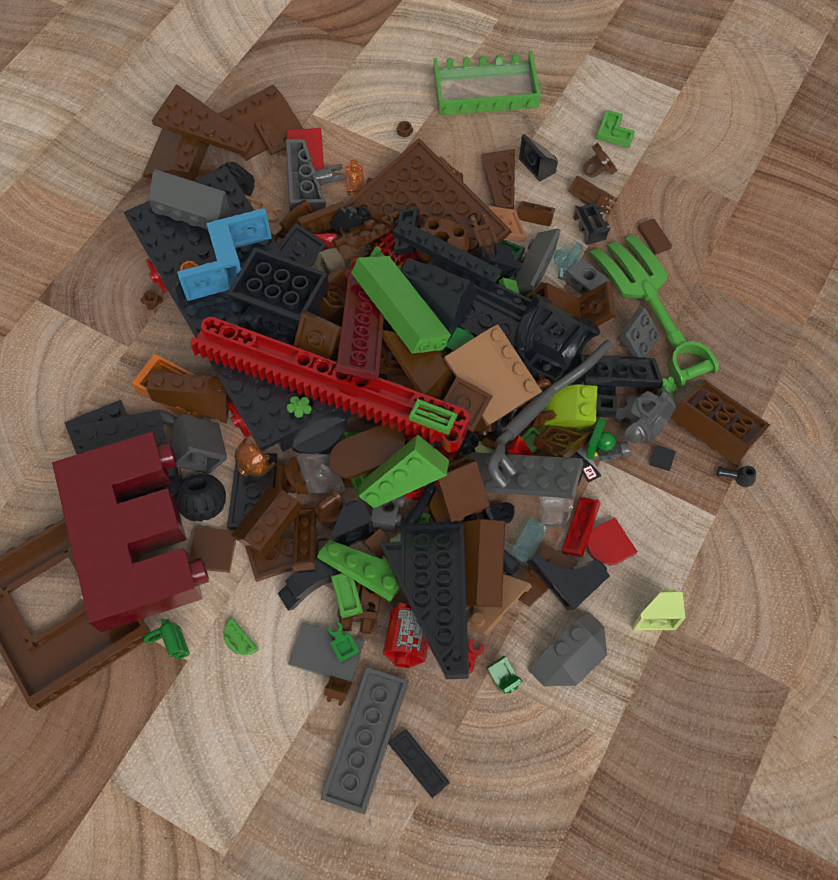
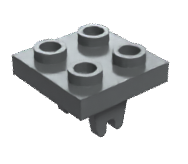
M639 307L616 339L621 341V346L629 349L633 357L645 358L660 337V333L645 307Z

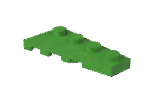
M331 540L318 553V559L388 601H391L400 590V586L388 562Z

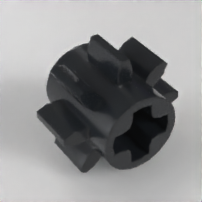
M468 430L457 451L461 452L462 455L476 452L475 448L479 445L477 435Z

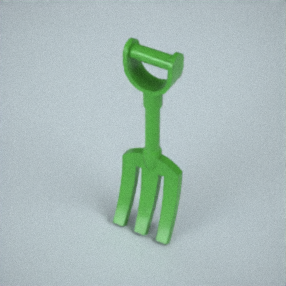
M634 234L625 238V244L641 260L651 275L650 277L640 263L622 245L616 241L607 244L608 251L618 260L633 283L629 281L617 264L601 249L596 248L590 251V257L604 270L622 297L643 298L650 305L674 350L669 360L668 370L678 387L685 385L687 380L709 371L715 373L719 370L718 362L707 346L700 342H687L681 330L677 329L659 299L657 292L664 285L668 274L655 255ZM683 353H691L700 357L702 362L680 370L677 356Z

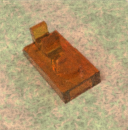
M357 159L350 160L351 165L346 166L348 196L356 195L365 187L363 165H358Z

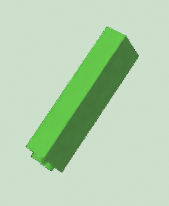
M389 256L358 258L351 272L410 352L413 354L443 350L451 334Z

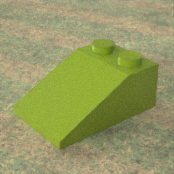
M577 384L566 386L559 390L551 398V402L541 411L551 410L557 416L555 419L545 421L544 426L540 427L548 428L551 425L576 427L578 431L594 429L596 423L597 386Z

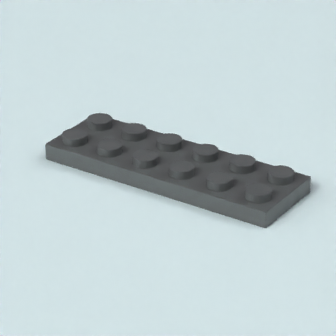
M470 452L464 455V457L470 456L477 461L484 485L485 480L491 478L488 472V460L492 453ZM506 454L517 469V472L510 477L503 475L508 484L501 489L499 487L487 488L484 486L486 492L574 499L583 461L579 458Z
M366 667L321 800L365 815L409 683L408 680Z

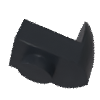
M504 502L485 508L482 513L485 520L505 521V525H507L514 518L515 506L509 502Z

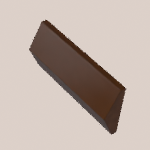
M482 519L464 522L467 607H502L505 521Z

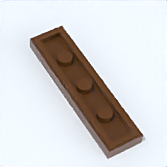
M315 507L302 508V511L295 518L292 563L294 572L315 569L317 524Z

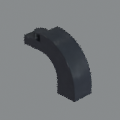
M317 558L315 559V569L296 571L285 581L286 585L277 594L288 611L294 610L314 590L331 583V576L341 574L342 572Z

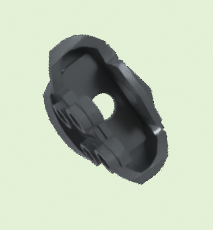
M664 387L659 397L649 391L639 397L629 395L625 401V408H617L614 420L621 423L626 419L630 422L623 435L624 441L628 440L633 443L646 442L650 444L668 423L675 412L676 405L672 395ZM651 403L642 407V404Z

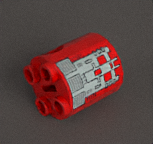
M398 603L397 608H393L390 611L383 655L397 667L412 668L426 662L428 643L409 605Z

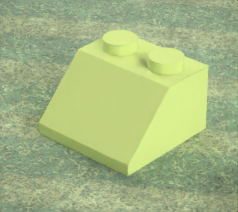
M673 589L660 592L640 614L633 625V630H676L686 618L683 592H675Z

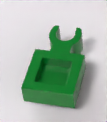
M337 621L339 630L332 632L330 626H328V631L336 639L330 644L340 663L359 654L360 651L350 632L343 635L342 625Z

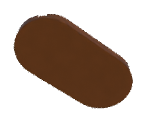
M390 423L385 426L379 425L343 439L331 451L329 458L330 467L334 473L346 479H353L375 471L408 443L407 436L403 430L398 432V426L390 429Z

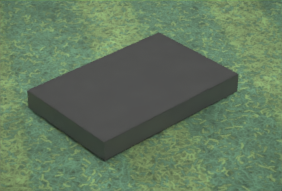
M302 623L288 664L289 666L329 678L334 676L352 682L365 642L364 640L353 638L360 653L340 663L330 644L336 640L335 637L330 635L326 629Z

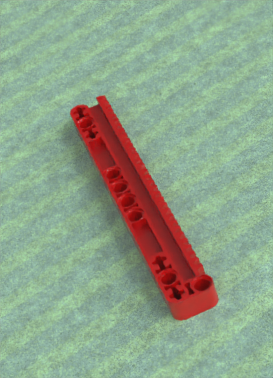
M215 317L205 318L201 323V331L197 338L192 337L190 345L194 356L200 353L201 358L204 359L207 356L209 361L215 359L216 364L222 362L224 367L230 365L232 370L237 367L238 372L244 370L246 375L252 372L253 378L259 375L261 381L267 378L268 383L270 384L274 381L275 386H279L282 383L283 389L289 386L291 392L297 389L299 395L305 392V397L307 398L312 394L313 400L319 397L321 403L328 400V406L335 403L336 409L343 406L344 412L351 409L352 415L358 411L360 418L366 414L368 421L374 417L376 424L382 420V426L390 423V429H393L395 426H398V432L406 429V435L414 432V437L421 435L424 440L428 437L430 444L436 440L442 443L443 449L447 452H456L468 431L470 416L464 408L379 377L377 381L337 372L335 371V361ZM417 399L457 413V419L454 421L449 435L409 420V415ZM420 407L418 408V409H420V410H422V411H425V412H428V413H433V412L428 411V410H425V409H423V408H420ZM438 416V417L444 418V419H446V420H450V419L447 418V417ZM454 437L456 440L449 441L447 438Z

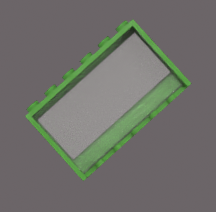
M529 51L528 61L519 62V55L514 53L512 55V62L502 63L503 57L499 54L496 56L495 64H486V57L481 56L479 58V65H470L469 57L463 58V66L453 67V59L449 58L447 59L446 67L438 68L437 58H433L439 115L539 108L541 93L533 52Z

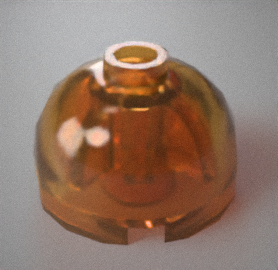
M244 438L237 446L234 454L235 462L239 466L237 470L245 477L248 474L253 477L266 475L276 463L274 461L270 463L268 461L270 456L267 453L261 452L254 443L251 445L247 444L248 439Z

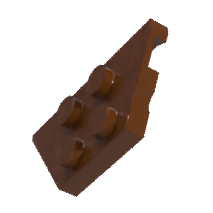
M551 425L534 438V446L551 457L569 458L590 441L594 429H588L587 433L576 432V427Z

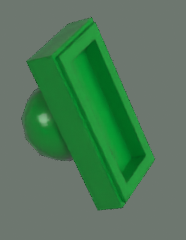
M601 417L598 419L588 444L586 458L593 460L598 448L602 451H609L615 446L616 439L614 435L610 432H604L607 419Z

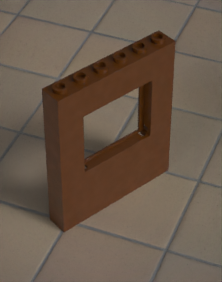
M65 518L56 524L47 526L44 531L27 538L24 543L10 548L4 555L0 556V653L27 704L35 711L45 707L143 644V637L151 632L144 619L100 632L89 624L84 606L33 638L9 593L66 558H69L76 570Z

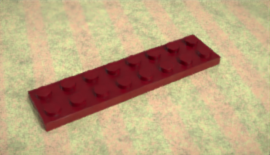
M350 268L347 278L341 322L342 329L339 337L335 371L377 381L380 368L384 316L352 275L353 269Z

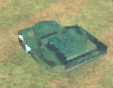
M530 517L510 554L528 564L526 561L536 552L548 527Z

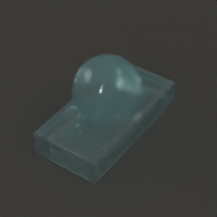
M577 242L571 252L567 249H559L555 252V264L561 266L558 279L565 280L566 271L581 257L583 244Z

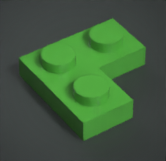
M606 110L596 139L630 148L635 131L619 127L623 114Z

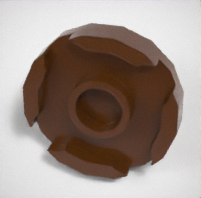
M598 142L594 144L592 149L596 155L584 164V173L591 178L598 176L605 169L611 175L616 173L618 170L609 156L602 150ZM595 164V172L588 173L589 165Z
M299 454L286 462V476L282 481V488L290 493L299 491L306 495L312 494L321 486V473L319 470L315 471L312 466L315 463L311 459Z

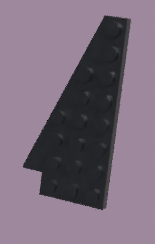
M464 521L401 524L400 541L381 542V550L445 679H469Z

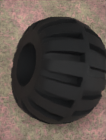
M203 473L194 474L183 479L180 482V486L177 487V494L174 496L180 514L194 522H203V520L207 521L216 517L223 510L226 503V491L222 483L216 477Z

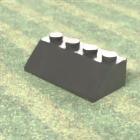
M156 169L153 171L148 199L153 212L156 214L165 215L177 221L181 220L192 226H199L207 230L206 223L232 217L224 191Z
M557 228L539 232L535 239L530 240L528 245L529 251L524 253L521 263H523L521 269L514 274L519 294L525 296L538 288L555 253L561 229Z

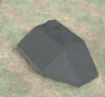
M587 612L560 635L528 671L544 687L577 686L607 656L605 627L590 612Z

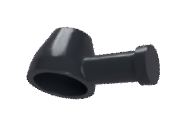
M744 466L737 471L718 467L717 476L735 478L738 485L750 487L756 481V470L752 466Z

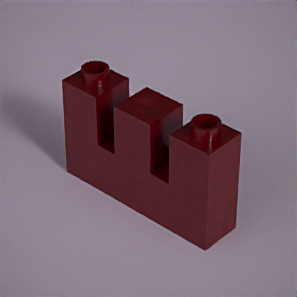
M149 432L52 462L90 625L100 632H105L203 599L199 585L209 583V576L202 557L192 560L185 548H181L140 562L138 561L137 556L187 540L177 502L167 488L129 501H123L124 498L172 484L168 469L177 467V461L170 442L160 445L154 433Z

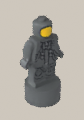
M627 441L619 442L617 446H614L609 451L598 449L593 460H597L600 457V460L603 462H613V458L629 457L631 456L629 444Z

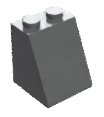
M182 414L173 422L172 448L178 468L209 474L227 460L219 423L212 422L209 419L195 418L190 414Z

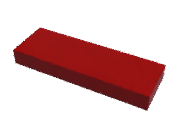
M579 498L561 550L563 554L583 558L601 505L599 500Z

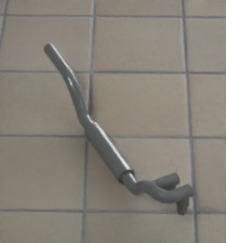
M605 340L578 367L533 398L502 429V434L494 442L495 450L488 460V472L491 478L485 480V487H499L501 489L508 484L503 475L510 477L517 472V469L505 454V444L509 440H514L551 402V398L559 390L591 369L612 347L611 341Z

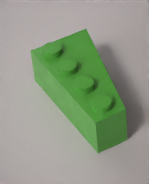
M417 435L362 481L358 496L373 508H376L447 476L449 459Z

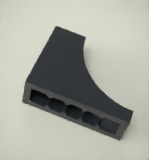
M539 554L532 556L526 561L567 611L576 609L610 577L607 567L597 559L589 561L578 569L556 567L543 559Z

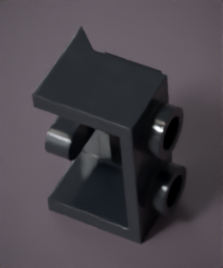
M595 203L581 207L575 205L573 219H580L579 230L581 232L586 231L587 233L586 245L606 240L610 231L609 223L607 221L604 222L602 218V209L600 207L597 208ZM589 216H592L597 226L596 229L594 228Z

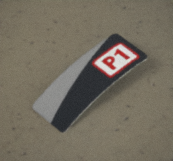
M582 446L574 454L577 458L582 459V473L587 482H591L601 477V473L594 461L586 458L587 451Z

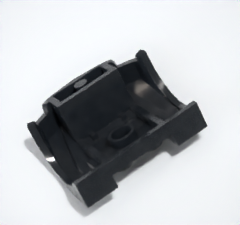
M535 294L519 321L516 347L528 367L540 375L559 380L579 366V357L584 346L593 337L599 336L601 332L596 323L584 317L579 319L553 306L552 301Z

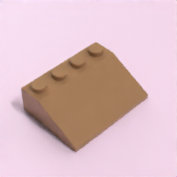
M499 325L481 333L443 358L455 377H459L493 396L482 415V419L487 426L529 402L542 392Z

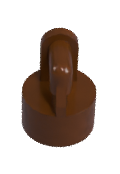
M332 489L329 491L330 494L320 497L315 506L319 523L329 529H334L342 507L346 505L338 492Z

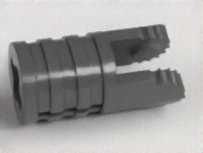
M342 164L316 170L318 183L323 185L346 179L345 174L332 176V172L343 169Z

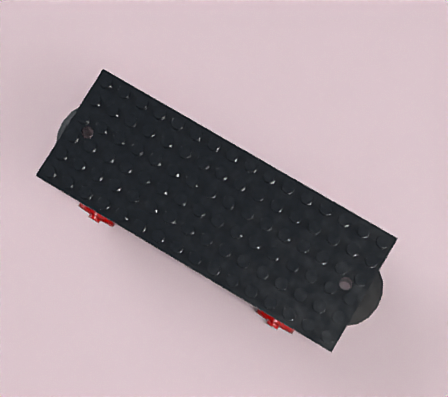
M227 167L193 181L224 191L231 216L254 210ZM149 201L125 211L124 215L149 257L146 259V263L150 270L148 274L152 282H156L162 293L167 291L170 293L194 337L197 338L201 331V323L207 317H215L239 326L238 322L250 304L227 296L229 290L187 301L185 295L180 296L171 288L172 282L178 276L177 272L180 271L181 265L184 262L193 261L200 266L217 261L209 231L199 226H192L181 220L177 221L165 215H158L153 212ZM273 238L235 248L241 269L255 247L284 257ZM317 307L311 312L325 319ZM259 327L253 331L291 346L294 345L296 335L294 337L284 336ZM338 348L335 350V354L333 357V361L335 362L337 360ZM215 359L209 361L231 399L228 402V406L233 415L231 417L233 424L236 428H240L245 438L252 436L261 452L276 444L279 445L282 452L291 448L294 452L303 455L326 451L339 442L345 433L346 419L354 416L351 414V409L344 412L343 406L336 409L335 403L328 406V400L321 403L320 397L313 400L311 394L308 397V405L311 406V412L309 414L303 413L301 418L295 417L294 412H288L287 405L291 404L290 399L294 396L298 397L299 400L305 397V392L299 395L297 389L293 392L290 391L289 386L283 389L282 383L279 386H275V382L273 381L269 384L267 378L261 381L259 375L253 378L252 372L246 375L244 370L238 372L237 367L232 370L230 365L224 367L222 362L216 364Z

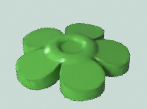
M670 376L666 379L662 378L664 382L662 388H666L673 398L674 392H677L678 389L677 385L674 384V378Z
M294 396L290 399L291 404L287 405L288 412H294V416L298 418L303 417V413L309 414L311 412V406L308 405L309 399L306 397L299 400L298 397Z

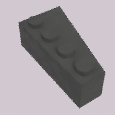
M286 139L290 212L302 200H307L314 212L326 208V201L323 197L321 186L318 183L305 140Z

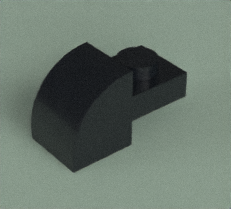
M596 385V417L615 418L617 413L616 386Z

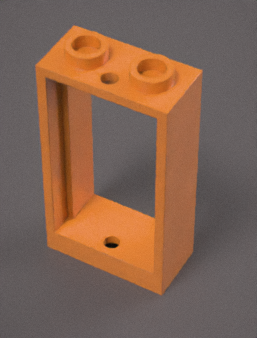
M154 353L132 381V385L137 393L152 400L146 389L150 371L161 372L163 370L167 373L195 374ZM156 402L180 416L182 414H190L197 418L202 415L196 412L185 411V409L177 406L172 407Z

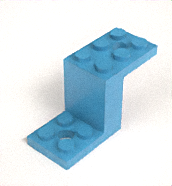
M265 208L206 223L217 261L177 272L187 301L229 290L241 271L235 248L272 239Z

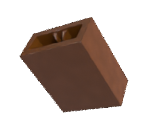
M470 456L449 463L447 476L434 481L444 514L451 522L461 521L465 516L472 513H480L484 508L490 506L477 461Z

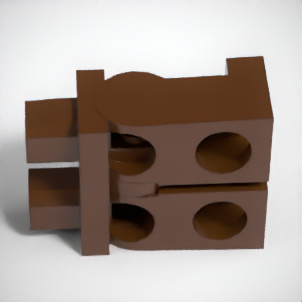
M355 581L363 613L342 619L338 608L339 622L342 625L343 631L348 632L352 631L353 621L361 622L360 632L371 634L374 624H377L382 596L365 586L362 588V584Z

